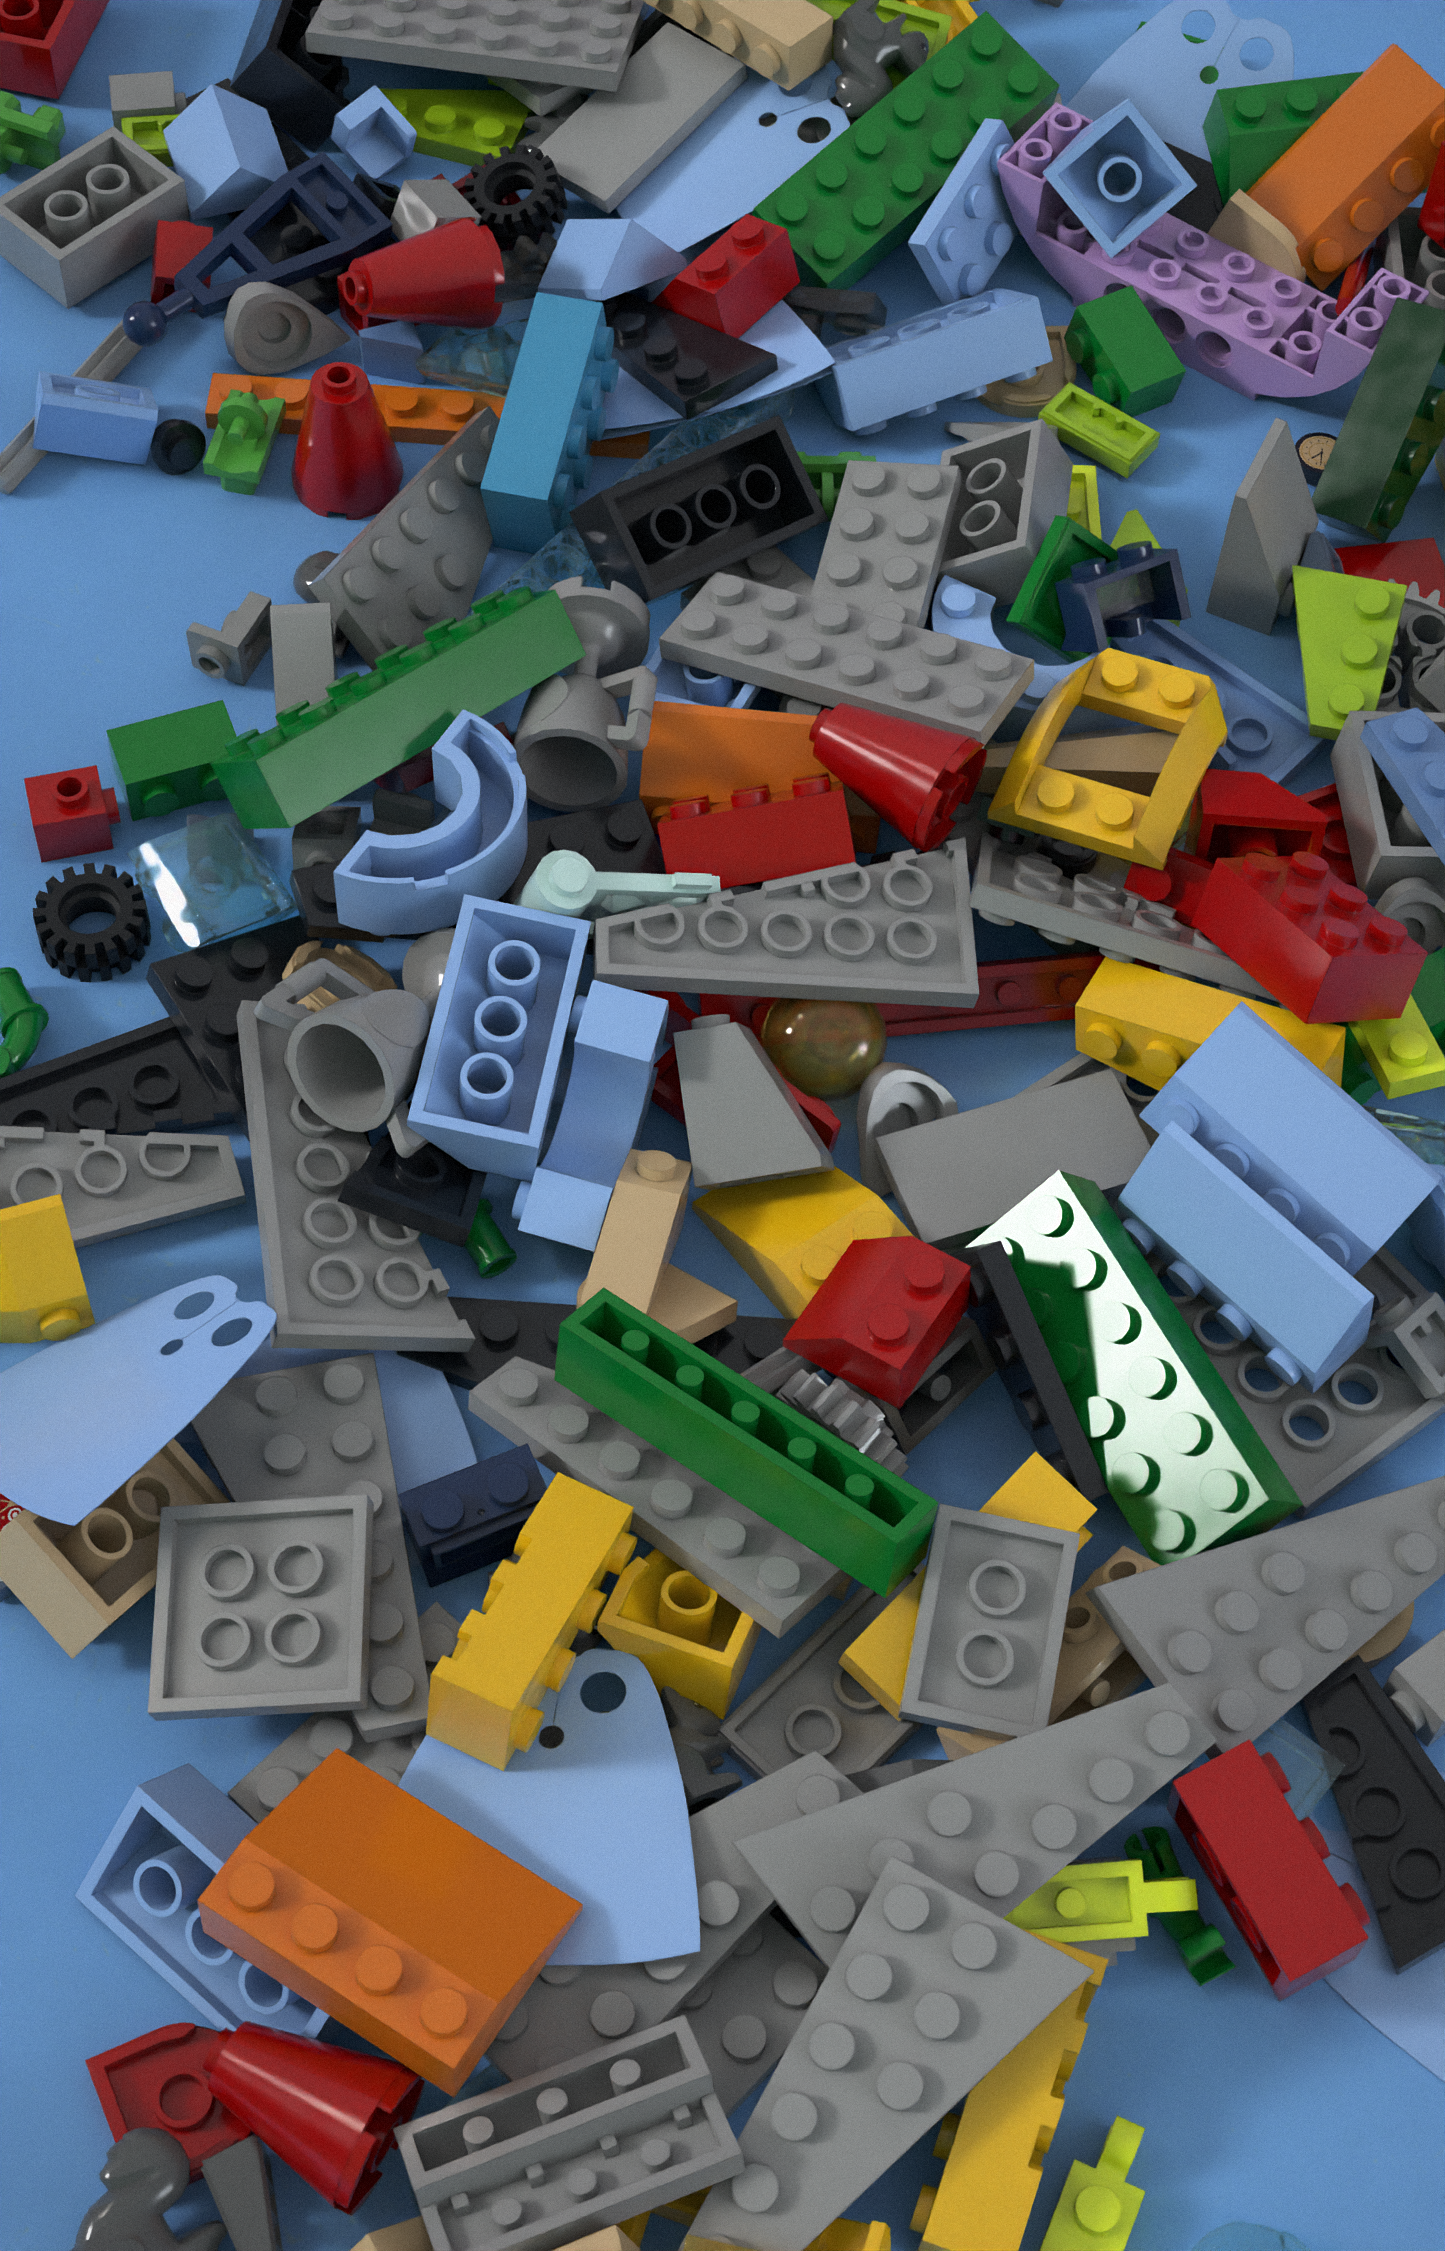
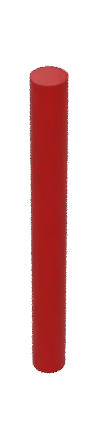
M1374 240L1346 268L1335 306L1338 316L1364 288L1375 247Z

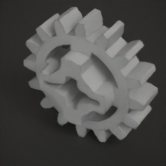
M800 1369L798 1372H795L775 1395L777 1399L900 1478L908 1470L909 1466L905 1463L907 1457L895 1448L898 1443L891 1438L894 1432L885 1424L883 1420L885 1418L884 1413L871 1400L864 1399L851 1390L842 1380L834 1379L827 1386L817 1374L812 1373L810 1376L804 1369Z

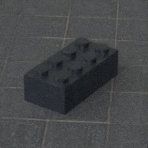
M780 415L603 490L569 512L605 589L610 590L612 581L619 582L635 592L646 606L713 576L716 571L722 572L767 549L787 543L829 520Z

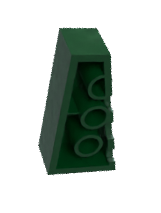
M1397 297L1312 496L1317 517L1326 525L1380 543H1386L1392 530L1400 523L1408 501L1445 437V310Z

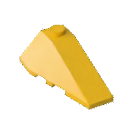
M57 1194L0 1209V1343H33L44 1339L59 1341L95 1324L61 1195Z
M657 1548L651 1551L644 1559L638 1556L623 1569L597 1625V1631L615 1650L630 1653L639 1658L649 1672L660 1698L663 1687L669 1686L681 1696L708 1708L718 1718L723 1720L745 1673L762 1626L754 1621L753 1618L739 1610Z

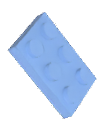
M985 118L908 241L909 247L943 306L982 293L1019 232V228L1005 199L997 167L998 160L1015 144L1003 120Z

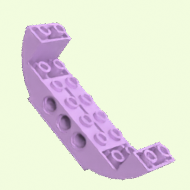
M1057 102L997 162L1003 193L1017 227L1031 251L1048 273L1073 297V306H1079L1132 285L1181 363L1253 401L1259 395L1282 398L1313 396L1335 390L1356 378L1369 365L1397 297L1422 304L1429 296V291L1381 267L1338 316L1335 311L1336 299L1264 264L1168 213L1163 214L1113 258H1110L1042 173L1082 129L1094 122Z

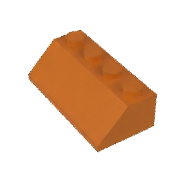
M1392 43L1245 193L1279 220L1293 234L1299 244L1295 250L1299 256L1301 267L1304 266L1306 270L1305 281L1319 291L1323 292L1429 185L1441 143L1445 141V89L1398 45Z
M654 701L649 740L642 753L639 800L642 799L654 833L659 835L657 823L664 813L670 812L669 806L673 805L672 801L708 794L710 804L731 801L730 795L733 794L732 790L766 783L769 784L770 794L792 790L794 778L829 772L831 782L840 781L813 757L814 743L809 741V733L818 716ZM844 785L856 852L876 854L881 817Z

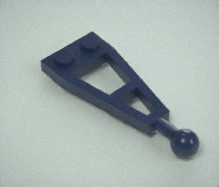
M322 151L282 175L175 275L174 289L176 292L156 304L149 301H139L132 304L123 316L124 332L133 343L139 346H153L164 338L169 322L192 308L202 319L225 311L236 289L249 282H269L285 288L351 263L354 259L391 238L393 223ZM291 201L330 243L272 264L249 239ZM230 256L247 273V275L208 289L202 283Z

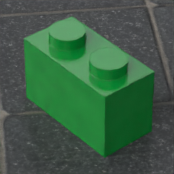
M1128 286L1076 306L1064 339L1070 357L1076 363H1080L1092 382L1095 396L1131 417L1172 402L1186 373V369L1133 286Z
M223 700L106 730L113 767L132 822L152 816H164L174 810L207 801H220L228 798L210 763L228 754L224 745L237 737Z

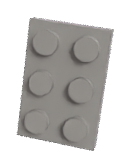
M939 1504L933 1527L898 1718L1003 1741H1009L1048 1726L1080 1533Z

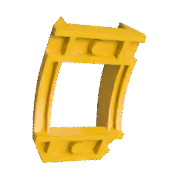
M1107 648L1058 681L1041 702L1011 757L988 809V819L1163 871L1175 834L1182 826L1201 780L1220 746L1224 747L1228 738V730L1214 682L1209 676ZM1077 705L1179 734L1150 797L1044 766L1060 731Z

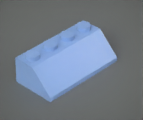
M997 287L825 347L836 362L829 366L833 373L812 382L835 425L855 431L856 435H868L885 429L888 426L886 420L905 413L907 418H914L932 413L938 409L936 402L955 396L956 400H967L983 395L987 392L986 384L1003 378L1006 383L1029 379L1037 374L1035 367L1052 362L1053 358L1038 296Z
M464 894L407 1119V1126L469 1169L530 1182L533 1180L568 1036V1022L577 997L583 971L591 921Z
M1242 1001L1181 1066L1139 1115L1159 1134L1173 1120L1351 1276H1354L1443 1178Z
M1172 1120L1162 1130L1118 1197L1119 1220L1141 1254L1147 1255L1152 1251L1169 1266L1166 1270L1167 1274L1181 1291L1192 1298L1200 1294L1218 1310L1215 1316L1227 1332L1242 1342L1247 1338L1251 1339L1267 1354L1264 1357L1265 1362L1282 1381L1291 1386L1299 1382L1313 1394L1367 1341L1374 1295Z
M190 1763L137 1785L76 1892L75 1897L220 2031L229 2028L235 2032L243 2022L250 2021L331 2043L346 2027L345 2025L203 1932L197 1902L198 1898L241 1841L258 1824Z

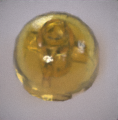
M777 997L767 1012L765 1022L762 1024L759 1035L760 1045L771 1062L781 1071L782 1077L807 1096H815L824 1102L845 1100L860 1092L864 1080L872 1069L883 1063L888 1045L885 1020L876 1004L871 1002Z

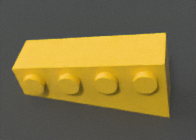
M1106 956L1075 1005L1076 1050L1158 1091L1165 1086L1241 1001L1340 1088L1346 1028L1332 1023L1305 1024L1289 1010L1136 964L1119 962Z
M1035 1451L978 1512L1080 1533L1078 1553L1093 1536L1084 1525L1098 1509ZM926 1566L844 1651L838 1661V1664L899 1722L901 1721V1718H898Z
M557 1472L519 1533L514 1554L520 1556V1560L518 1563L508 1559L501 1561L491 1577L489 1588L483 1601L482 1612L486 1614L471 1609L459 1628L457 1635L459 1641L452 1657L449 1658L442 1655L431 1673L426 1735L502 1771L505 1770L515 1749L525 1753L528 1752L545 1716V1712L537 1709L548 1688L557 1693L562 1689L577 1654L569 1650L579 1629L588 1634L592 1632L607 1600V1594L600 1591L610 1572L620 1576L623 1569L627 1567L634 1552L638 1538L629 1534L633 1506Z
M1022 1929L1095 1971L966 2095L960 2115L948 2112L944 2116L932 2156L945 2160L939 2184L935 2188L923 2183L909 2225L910 2230L923 2234L917 2251H1019L1043 2173L1042 2159L1044 2154L1048 2153L1065 2102V2094L1062 2093L1065 2082H1068L1071 2077L1089 2023L1084 2022L1085 2015L1098 1987L1101 1986L1109 1959Z

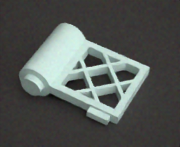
M558 850L552 851L542 858L513 905L591 921L588 939H593L596 919L666 903L679 908L706 902L708 894L721 892L720 877L707 873L675 872L674 874L596 872L590 862L577 852Z

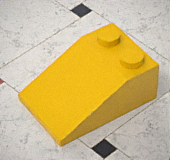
M834 1166L835 1170L711 1190L692 1202V1210L785 1319L799 1318L853 1240L900 1236L915 1237L876 1193L836 1166Z

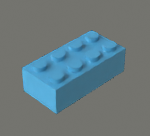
M536 292L480 487L495 547L560 558L565 539H573L577 529L569 512L579 506L575 504L579 489L586 490L589 486L593 468V458L589 455L592 441H600L603 436L606 422V409L602 407L606 392L613 393L615 391L619 375V360L612 358L611 355L614 343V329L606 325L604 307L601 302Z

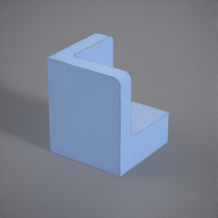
M374 85L336 114L331 139L362 174L380 180L412 155L417 132L379 88Z

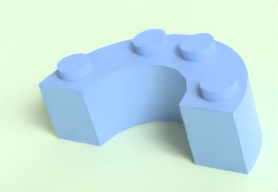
M944 575L934 596L929 630L1011 653L1003 647L992 629L996 597ZM1092 652L1087 658L1068 665L1043 666L1034 663L1033 681L991 738L996 743L1019 741L1032 716L1054 685L1100 653ZM1077 705L1059 735L1132 726L1135 722Z
M463 709L432 747L435 800L452 810V814L439 825L416 834L386 835L366 830L333 871L338 923L367 931L377 936L436 931L457 924L464 894L497 901L510 888L524 864L528 847L526 778L517 762L516 750L507 738L489 722Z
M592 980L588 997L577 995L571 1010L567 1029L569 1033L576 1034L572 1070L563 1069L554 1098V1105L562 1107L556 1130L546 1129L532 1183L522 1180L519 1185L511 1215L512 1219L520 1220L518 1231L595 1252L617 1178L630 1148L637 1150L658 1073V1068L653 1066L656 1045L662 1046L665 1039L669 1010L668 1000L597 980Z

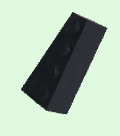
M260 0L230 88L240 97L267 109L269 118L314 153L332 134L336 114L350 104V100L343 96V89L349 84V68L342 65V56L306 52L305 32L322 0Z

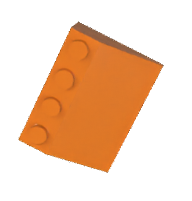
M338 1748L317 1766L241 1841L197 1900L204 1933L453 2098H455L583 1910L582 1903Z

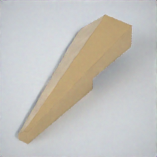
M1136 725L1059 735L1044 766L1150 797L1179 734L1148 725ZM1019 741L984 746V749L987 750V759L975 791L996 793Z

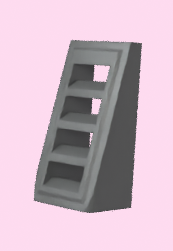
M257 2135L250 2136L202 2161L204 2166L201 2167V2170L236 2251H283L270 2157Z

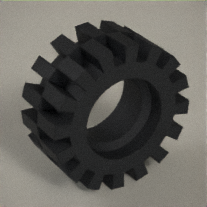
M517 144L516 152L511 154L509 147L504 146L499 148L500 157L494 159L491 152L483 157L486 164L484 168L478 164L472 167L470 171L474 179L466 178L464 186L467 192L464 193V198L481 216L478 226L486 225L492 231L499 248L506 250L508 242L511 241L514 250L523 249L524 240L529 239L533 247L541 243L538 234L544 232L550 237L555 232L552 222L561 224L565 216L562 209H567V199L557 170L548 155L544 157L542 151L536 147H533L529 153L526 145ZM522 189L532 190L530 195L519 203L508 206L499 205L512 192Z
M94 863L83 864L84 874L76 875L71 866L62 870L65 881L61 883L52 876L45 882L48 893L39 890L35 898L37 908H33V919L42 954H45L46 962L52 969L58 965L60 974L69 979L74 971L78 970L80 982L91 983L92 972H100L102 982L112 980L111 969L114 967H118L124 975L132 970L129 957L140 962L145 956L144 945L149 946L151 941V926L143 890L139 883L134 885L133 877L125 871L117 878L115 866L105 864L102 874L96 873ZM106 912L116 917V921L110 927L97 933L82 934L69 929L71 922L86 913Z

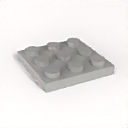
M368 1494L161 1507L148 1714L156 1721L367 1709L374 1503Z

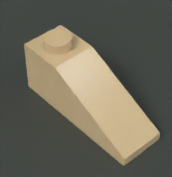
M630 1148L614 1187L578 1308L604 1287L644 1314L649 1315L683 1227L692 1175L691 1162L675 1159L671 1154L660 1150L640 1151Z

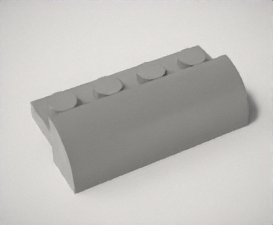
M685 2014L393 2128L434 2251H550L746 2172L742 2152L716 2096L710 2070Z

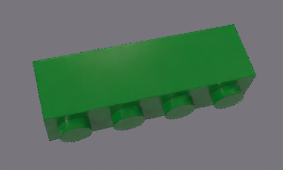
M1365 71L1216 90L1202 128L1223 206L1225 207L1229 199L1239 189L1246 193ZM1428 186L1421 193H1427Z

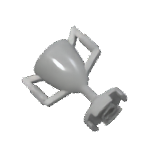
M582 576L571 577L555 583L548 590H556L586 656L560 670L568 675L560 677L557 674H553L532 687L523 707L517 731L511 735L513 741L511 745L516 750L517 762L526 778L527 800L530 798L537 804L550 809L572 813L606 807L622 794L627 784L628 750L642 751L648 744L658 680L657 676L646 666H639L647 655L649 647V622L651 614L648 607L635 592L619 582L612 581L610 590L587 586L582 587ZM631 695L625 726L624 715L616 699Z
M446 927L427 932L409 947L403 961L402 980L405 990L389 989L375 992L329 960L319 958L314 962H309L279 982L273 990L261 998L253 1010L254 1015L258 1019L292 1032L287 1048V1062L291 1079L302 1099L314 1113L327 1123L342 1130L352 1132L369 1131L386 1121L395 1149L404 1158L410 1157L430 1142L407 1126L409 1108L406 1101L416 1087L456 928ZM320 986L341 999L317 1012L294 1005Z

